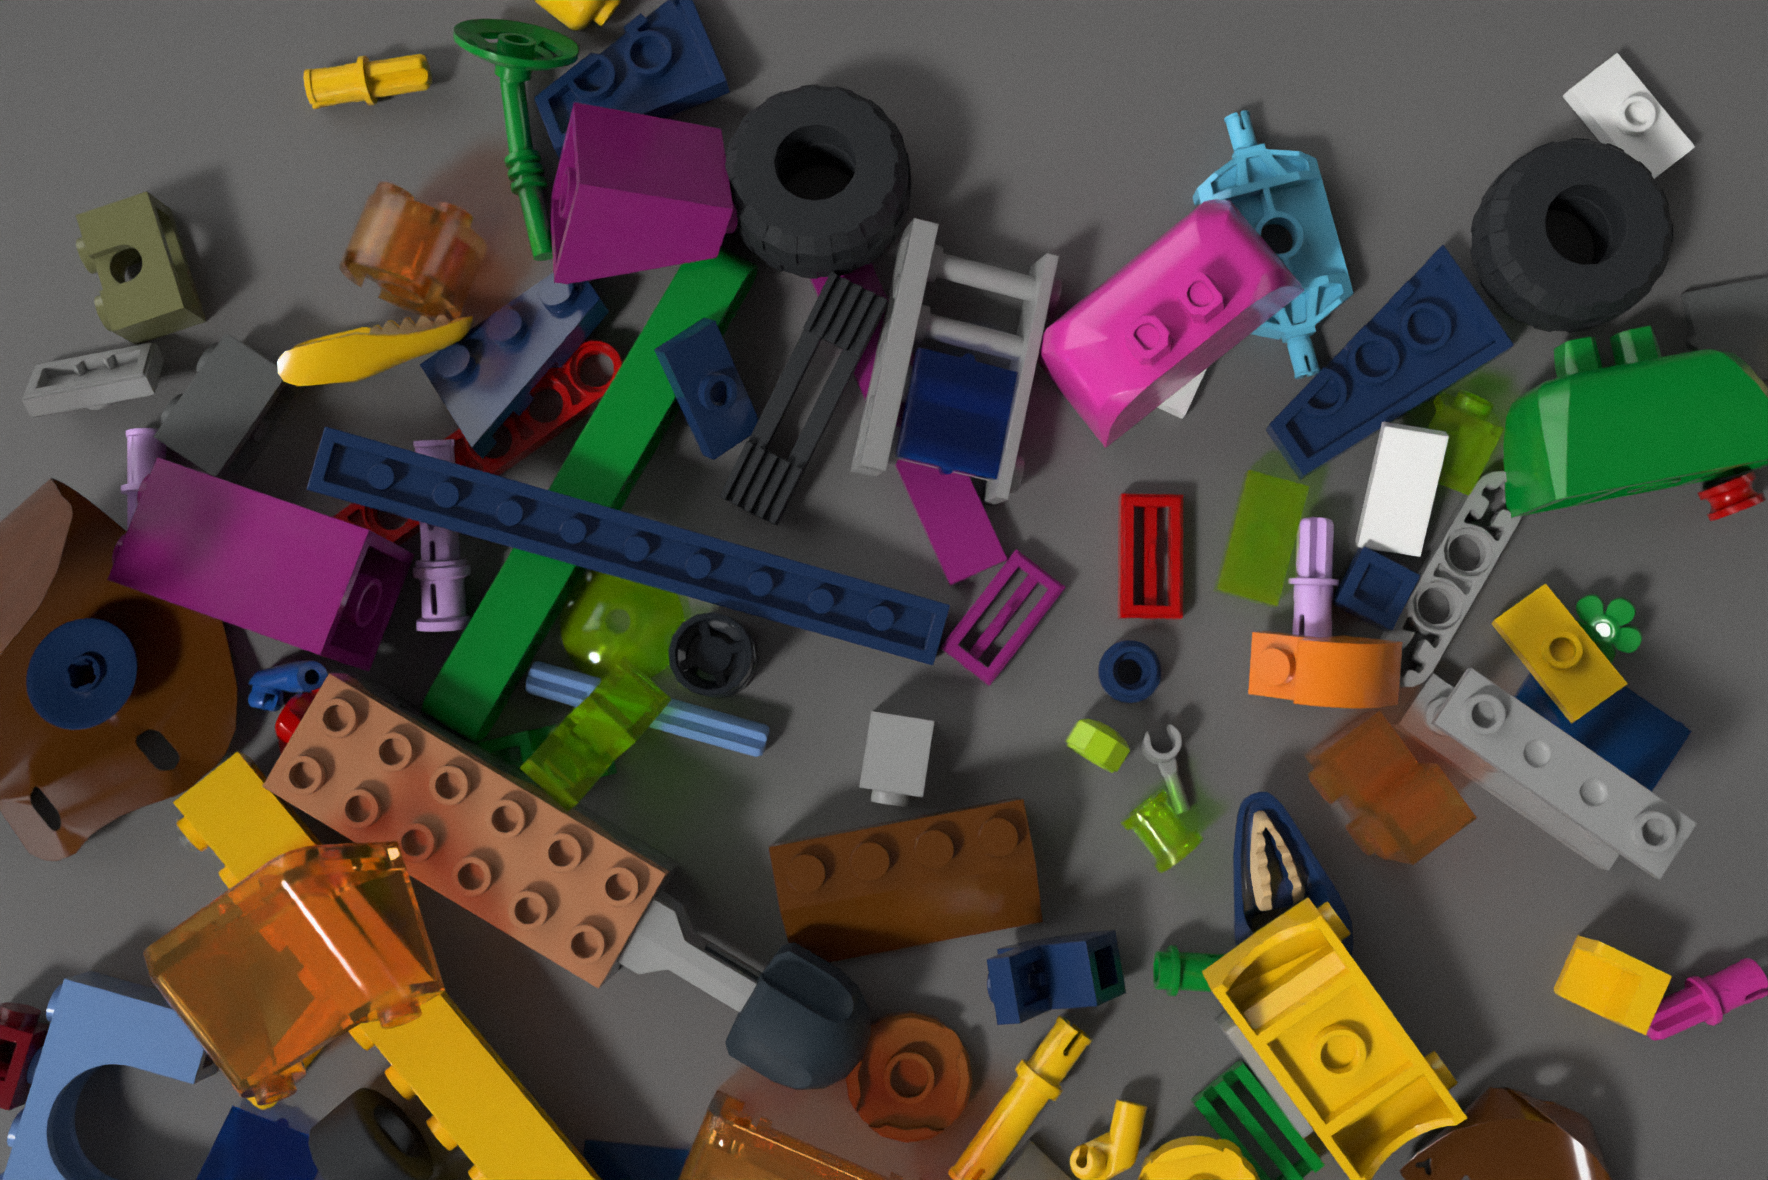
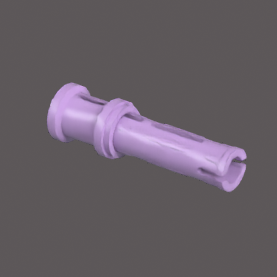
M455 439L413 441L415 452L455 463ZM419 522L421 560L415 561L416 567H412L413 577L420 580L422 617L416 620V630L422 632L464 630L472 618L467 615L465 577L471 574L470 564H467V558H460L459 532Z

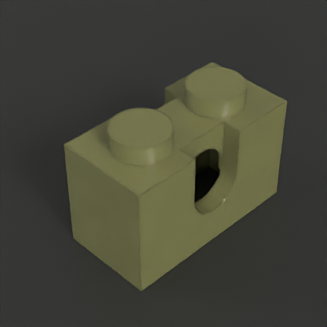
M146 191L75 215L82 237L76 240L77 251L85 268L91 274L98 273L103 290L99 291L100 295L95 296L94 304L102 324L108 331H112L122 338L139 345L207 322L171 209ZM142 262L139 274L134 279L126 282L125 272L127 267Z

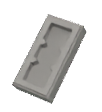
M147 343L37 364L30 377L22 402L30 417L35 418L82 408L101 410L119 401L155 395L164 359L157 343Z

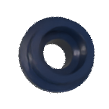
M1133 640L1121 641L1109 647L1102 655L1098 665V678L1103 690L1111 698L1123 703L1140 702L1151 696L1157 689L1161 679V665L1157 655L1149 646ZM1124 660H1131L1139 667V678L1133 684L1124 683L1118 676V667Z

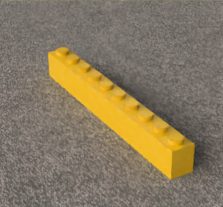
M237 751L173 802L184 815L177 822L182 833L199 851L203 852L208 847L214 851L225 865L218 874L226 886L241 901H245L250 896L267 915L260 921V925L266 934L283 951L293 946L308 964L301 973L310 987L324 1001H327L334 995L350 1015L343 1021V1024L351 1036L366 1051L375 1045L391 1064L384 1072L395 1089L408 1101L417 1095L433 1114L426 1123L435 1137L449 1151H452L459 1145L474 1163V1166L468 1170L472 1180H603L291 805L262 787L267 777L250 756Z

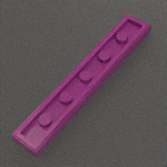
M871 263L854 270L853 273L840 276L888 300ZM828 277L809 278L817 297H819ZM885 311L853 373L865 402ZM911 352L909 365L917 367V374L922 375V372L916 362V359L913 353ZM912 398L908 404L900 403L896 426L904 428V435L956 447L936 404ZM898 459L894 466L950 587L1007 561V557L969 476Z

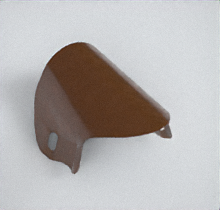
M50 478L0 522V812L29 854L44 861H59L74 855L91 835L118 817L147 805L175 797L192 788L200 779L213 770L227 753L236 731L238 686L223 621L107 580L113 566L112 554L115 545L127 531L79 492L54 478ZM83 618L104 620L122 630L134 648L137 659V676L132 693L115 715L99 725L81 730L56 727L45 721L30 702L26 686L27 669L30 659L39 643L57 627ZM94 669L91 671L87 670L84 673L82 679L85 680V685L94 682L96 678ZM149 729L160 732L179 753L180 759L176 767L167 771L156 768L136 743L137 736ZM35 787H38L57 809L61 820L60 829L56 831L51 829L32 805L31 793Z

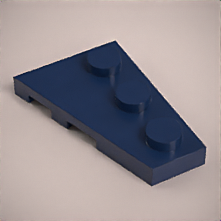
M553 272L470 329L459 342L438 351L419 365L470 446L483 459L497 443L492 437L493 434L512 412L520 416L534 400L530 391L550 368L562 367L609 311L588 281L571 284L555 283Z

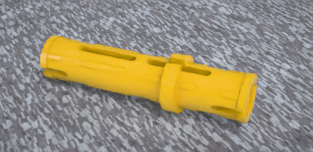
M1059 1015L1056 1018V1023L1029 1061L1021 1059L1015 1068L1018 1074L1017 1078L958 1161L948 1170L949 1176L953 1180H992L1048 1100L1056 1101L1061 1095L1063 1089L1060 1083L1093 1039L1077 1025L1073 1024L1071 1026L1067 1018Z

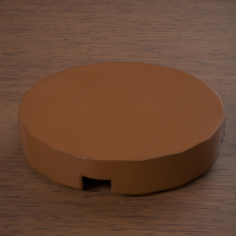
M913 1010L886 1014L870 1024L871 1036L863 1059L846 1077L849 1101L856 1113L858 1112L861 1119L868 1124V1127L882 1137L905 1143L932 1139L945 1131L944 1129L951 1125L967 1106L973 1082L969 1054L956 1031L936 1016Z

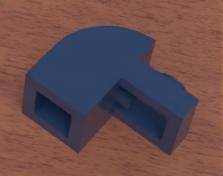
M1115 930L1067 934L1017 943L997 949L998 955L986 959L989 971L987 990L990 1000L995 1007L998 1025L1020 1024L1053 1009L1095 1007L1126 994Z

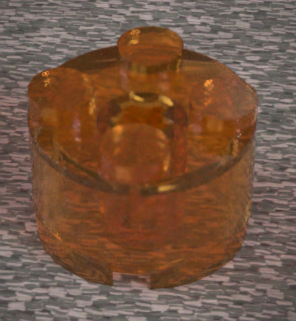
M388 182L378 183L374 194L369 195L339 264L340 271L347 279L360 288L365 278L375 282L381 288L378 298L399 308L419 315H427L429 318L434 319L438 315H445L448 309L453 319H458L487 251L484 239L470 228L474 217L464 209L446 202H439L435 209L415 201L411 193L397 185Z

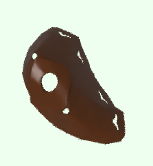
M1491 1086L1463 1111L1467 1119L1458 1125L1444 1128L1400 1170L1401 1176L1405 1180H1462L1466 1175L1469 1180H1612L1592 1123L1583 1114L1556 1102L1535 1099L1528 1094L1508 1087L1492 1088ZM1431 1158L1430 1168L1432 1173L1430 1175L1426 1174L1424 1167L1415 1166L1417 1162H1423Z

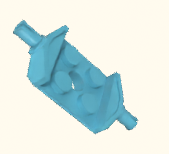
M1243 110L1240 112V116L1235 112L1224 118L1234 151L1232 160L1207 178L1196 189L1192 198L1194 205H1199L1204 201L1213 199L1231 201L1260 236L1262 228L1270 224L1281 225L1291 234L1293 242L1291 250L1287 253L1276 255L1301 283L1305 291L1254 330L1251 335L1278 340L1282 339L1283 343H1287L1295 374L1294 378L1302 379L1305 375L1310 377L1321 371L1310 338L1316 332L1315 326L1347 301L1354 292L1317 159L1301 151L1266 149L1264 143L1258 145L1250 118V111Z

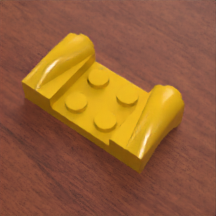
M1307 897L1245 939L1218 961L1203 970L1202 973L1213 994L1349 1179L1372 1180L1384 1161L1403 1144L1430 1130L1458 1125L1467 1119V1116L1448 1091L1456 1086L1458 1082L1435 1051L1423 1057L1341 943L1351 933L1328 902L1316 908Z

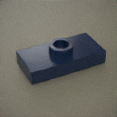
M703 318L654 349L703 456L715 460L751 436L759 419L716 321Z

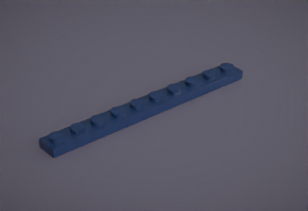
M326 426L323 430L306 489L929 665H934L950 605Z

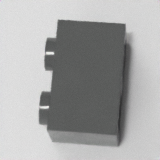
M225 333L220 342L212 344L204 351L197 364V375L186 391L175 396L167 404L161 415L162 425L154 437L213 477L239 485L307 386H295L284 382L278 374V366L233 336Z

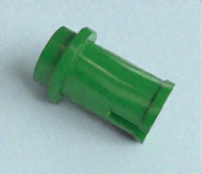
M1169 945L1166 951H1156L1153 960L1154 987L1157 990H1166V994L1172 997L1177 996L1178 990L1212 992L1202 971L1218 961L1227 952L1224 954L1179 952L1177 945Z

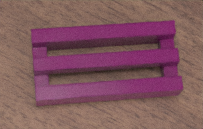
M1016 549L940 649L958 661L965 669L976 675L987 686H990L1062 593L1065 586ZM1020 568L1027 574L1026 578L969 652H966L958 644L1015 570ZM1039 583L1047 591L987 668L978 659L1034 586Z

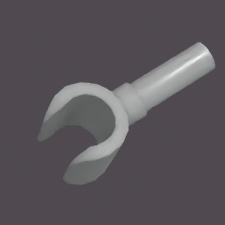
M1168 724L1166 730L1168 738L1172 742V751L1163 754L1155 751L1151 746L1150 736L1146 732L1141 744L1142 753L1151 763L1158 764L1161 775L1164 776L1175 813L1181 814L1191 810L1175 758L1181 749L1182 738L1178 729Z

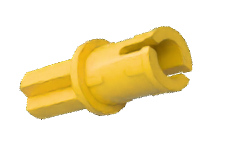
M422 54L370 61L366 55L358 56L356 63L328 68L305 69L303 76L306 95L313 109L366 101L369 106L377 104L378 97L424 91L432 84L430 65L426 56Z

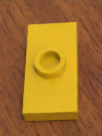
M1546 583L1491 623L1571 724L1628 684Z

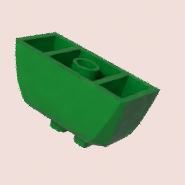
M1651 326L1629 329L1610 337L1609 340L1615 365L1602 368L1595 337L1590 336L1566 341L1554 348L1557 378L1543 382L1520 395L1511 404L1506 416L1503 443L1504 472H1506L1507 482L1504 483L1506 510L1511 512V518L1528 516L1738 476L1768 466L1767 386L1744 360L1733 353L1705 349L1662 357Z

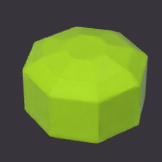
M1092 719L1077 720L1065 740L1068 748L1110 773L1118 772L1130 752L1127 741L1117 731L1100 721Z

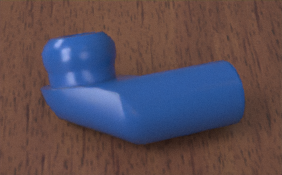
M294 661L258 670L248 683L253 685L248 696V703L253 708L277 712L283 707L284 692L312 693V690L321 688L328 676L327 670L316 661Z

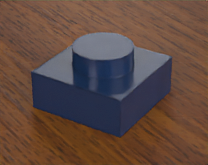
M1363 546L1358 548L1333 596L1332 605L1384 632L1392 631L1420 575Z

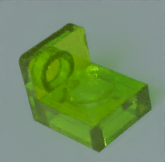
M1459 390L1456 397L1442 392L1436 396L1433 402L1437 411L1428 429L1445 431L1449 436L1438 484L1469 496L1504 428L1497 415L1491 412L1494 405L1490 401L1465 390Z

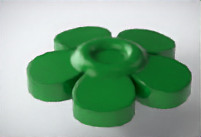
M1589 594L1577 602L1576 612L1581 619H1576V621L1610 663L1615 659L1616 648L1624 653H1631L1638 649L1642 641L1640 629L1632 625H1625L1632 621L1636 614V608L1630 600L1624 597H1616L1607 606L1606 611L1605 603L1599 595Z

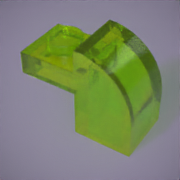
M624 656L552 729L548 737L522 764L520 769L568 812L580 802L609 766L642 736L672 699Z

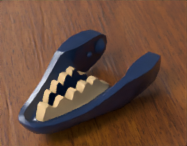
M1257 792L1248 795L1239 806L1234 838L1233 897L1235 945H1239L1254 934L1252 921L1257 915L1292 904H1298L1308 897L1316 908L1328 902L1351 933L1341 943L1352 956L1354 944L1353 926L1348 910L1284 806L1270 793Z

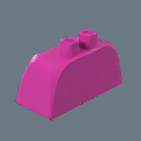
M1220 199L1204 201L1051 324L1042 335L1037 362L1106 448L1305 290L1231 201Z

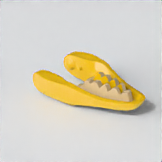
M421 315L416 324L410 317H406L400 326L395 321L390 320L384 324V327L378 324L373 326V328L361 327L313 338L296 344L291 350L285 351L278 360V374L284 382L295 386L358 382L385 372L404 362L443 350L459 342L469 332L473 322V315L452 321L446 315H438L435 322L427 315Z

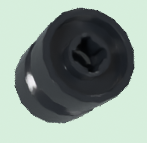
M715 612L697 614L684 621L673 634L668 650L670 668L677 681L689 691L711 698L731 697L745 689L754 677L758 664L757 646L750 633L729 616Z

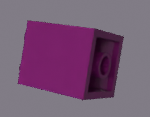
M574 102L550 197L554 282L571 284L717 258L725 233L733 234L738 223L737 211L732 201L729 177L725 167L726 155L722 129Z

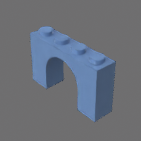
M94 971L64 978L63 983L53 992L47 1006L46 1019L51 1023L44 1046L37 1050L28 1067L27 1082L32 1085L24 1109L16 1115L9 1129L7 1145L12 1147L5 1172L0 1174V1180H118L97 1169L85 1156L78 1142L75 1129V1110L78 1098L86 1082L100 1067L110 1064L131 1066L191 1084L204 1080L217 1073L235 1011Z

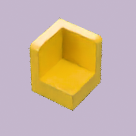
M1577 935L1554 986V992L1556 995L1607 1020L1646 1035L1672 976L1605 943Z

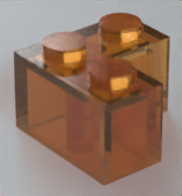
M1381 711L1363 712L1304 755L1314 768L1308 773L1313 786L1329 804H1333L1335 801L1339 802L1352 820L1345 825L1348 833L1358 847L1368 856L1376 853L1378 857L1385 860L1389 859L1414 865L1477 819L1438 764L1418 763Z

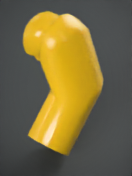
M1116 1099L1110 1131L1078 1145L1072 1151L1070 1167L1074 1175L1081 1180H1109L1131 1168L1137 1160L1147 1106Z

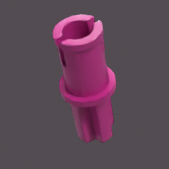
M1750 958L1741 959L1739 962L1703 978L1693 975L1685 980L1684 989L1662 998L1646 1035L1651 1040L1657 1041L1660 1039L1664 1040L1701 1022L1712 1026L1717 1025L1722 1021L1723 1015L1731 1010L1768 996L1767 977L1761 967Z

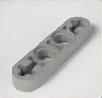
M1504 471L1491 472L1474 480L1466 489L1417 573L1420 577L1393 630L1383 632L1380 637L1382 640L1403 642L1402 649L1405 648L1414 635L1412 631L1403 630L1402 627L1405 621L1416 632L1434 637L1432 645L1426 639L1416 643L1410 654V659L1417 664L1416 670H1407L1400 673L1399 688L1415 687L1425 682L1432 674L1523 517L1511 518V512L1500 510L1490 516L1484 528L1464 522L1466 516L1472 522L1482 518L1489 505L1487 498L1482 496L1483 491L1490 492L1498 487L1505 491L1504 483L1507 482L1506 472ZM1505 492L1502 495V501L1504 502V504H1506ZM1486 530L1495 531L1494 538ZM1456 537H1467L1473 540L1480 550L1478 565L1471 571L1458 569L1449 558V547ZM1428 589L1440 591L1449 602L1450 611L1448 617L1440 624H1431L1425 621L1418 611L1419 598Z

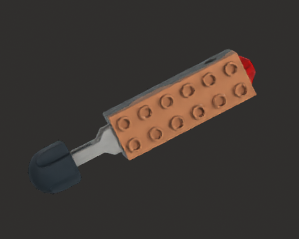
M329 673L321 688L312 690V693L301 692L296 694L280 712L275 723V733L281 755L262 787L599 989L617 973L621 964L638 975L670 970L739 1012L725 1041L728 1054L769 1080L795 1090L824 1089L846 1078L863 1059L871 1036L869 1007L859 986L839 968L794 942L782 945L763 972L697 934L693 930L685 904L664 892L678 869L679 862L555 788L539 784L528 777L521 768L493 752L490 753L478 744L471 742L421 712L419 707L362 673Z

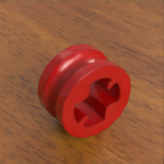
M1754 471L1718 483L1697 493L1700 500H1707L1711 505V510L1707 514L1710 522L1745 510L1766 500L1763 492L1758 493L1752 487V483L1756 479Z

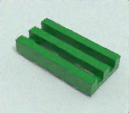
M1240 1060L1191 1099L1222 1139L1235 1143L1240 1148L1243 1156L1255 1168L1260 1180L1271 1179L1210 1104L1218 1096H1221L1282 1174L1275 1180H1304L1303 1178L1312 1170L1316 1173L1325 1166ZM1241 1081L1301 1156L1293 1165L1232 1091L1230 1086L1235 1082Z

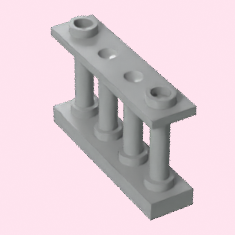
M914 218L901 235L888 295L889 303L885 309L850 472L876 477L886 471L888 463L895 465L898 459L986 480L981 503L995 505L1007 501L1009 493L1015 494L1022 480L1024 458L1017 456L1046 316L1047 313L1052 314L1061 294L1062 278L1055 276L1059 256L1046 253L1031 265L1029 275L943 253V246L935 244L939 224ZM936 278H941L1022 299L1023 305L1016 335L931 314L930 306L922 305L926 282L934 283ZM924 338L1010 359L1004 395L917 374V367L909 365L913 343H921ZM912 398L997 419L998 424L991 456L904 435V428L896 426L900 403L908 404Z
M1467 668L1455 687L1432 673L1425 682L1417 686L1392 723V726L1599 869L1610 870L1618 856L1622 855L1652 877L1661 879L1697 825L1695 821L1473 668Z

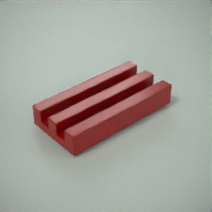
M1121 493L1119 495L1118 619H1183L1182 494ZM1134 507H1143L1142 605H1133ZM1157 508H1168L1167 606L1157 605Z

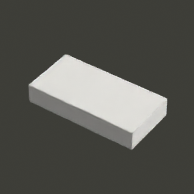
M1382 422L1355 539L1358 547L1365 546L1374 550L1421 556L1449 439L1445 431Z

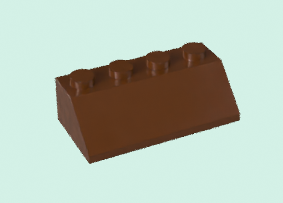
M1020 797L781 841L769 846L778 903L788 944L795 942L827 962L1043 922L1036 861L1024 799Z

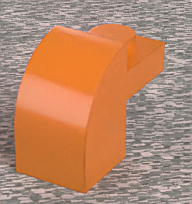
M1270 631L1252 632L1248 694L1294 700L1293 704L1332 708L1361 709L1398 705L1403 642L1346 635L1314 637Z

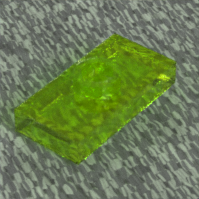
M1253 470L1245 472L1214 586V592L1272 608L1278 606L1309 486Z

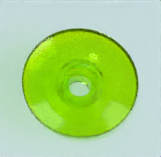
M591 570L577 581L567 600L564 601L560 617V632L569 657L585 674L623 685H633L653 678L670 664L668 650L671 639L676 630L685 621L678 594ZM624 610L630 616V626L625 632L615 634L609 628V617L615 611Z

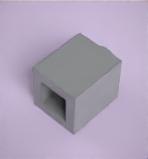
M871 711L859 785L860 788L872 789L871 802L908 807L910 795L923 797L934 721Z

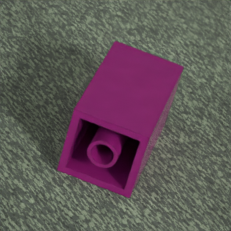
M157 457L151 473L143 479L137 493L138 505L128 530L115 545L112 554L113 566L107 580L369 672L415 554L368 529Z

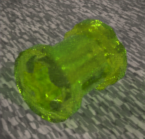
M1160 789L1149 796L1120 821L1125 830H1133L1156 858L1154 867L1159 873H1163L1176 865L1204 840V837L1198 830L1190 831L1167 803L1169 795L1164 789Z

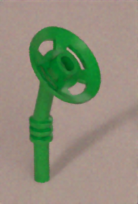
M486 18L462 21L454 27V41L472 55L494 64V73L500 77L509 155L505 157L504 162L505 166L509 169L507 175L508 179L512 182L510 185L511 192L519 195L533 259L536 261L550 260L553 258L551 224L543 190L547 188L548 184L546 178L543 177L545 171L543 165L540 164L542 160L539 151L533 150L525 82L532 79V71L552 70L575 63L578 60L579 47L567 36L534 24ZM485 39H498V42L489 43ZM549 51L555 53L559 57L553 58V55Z

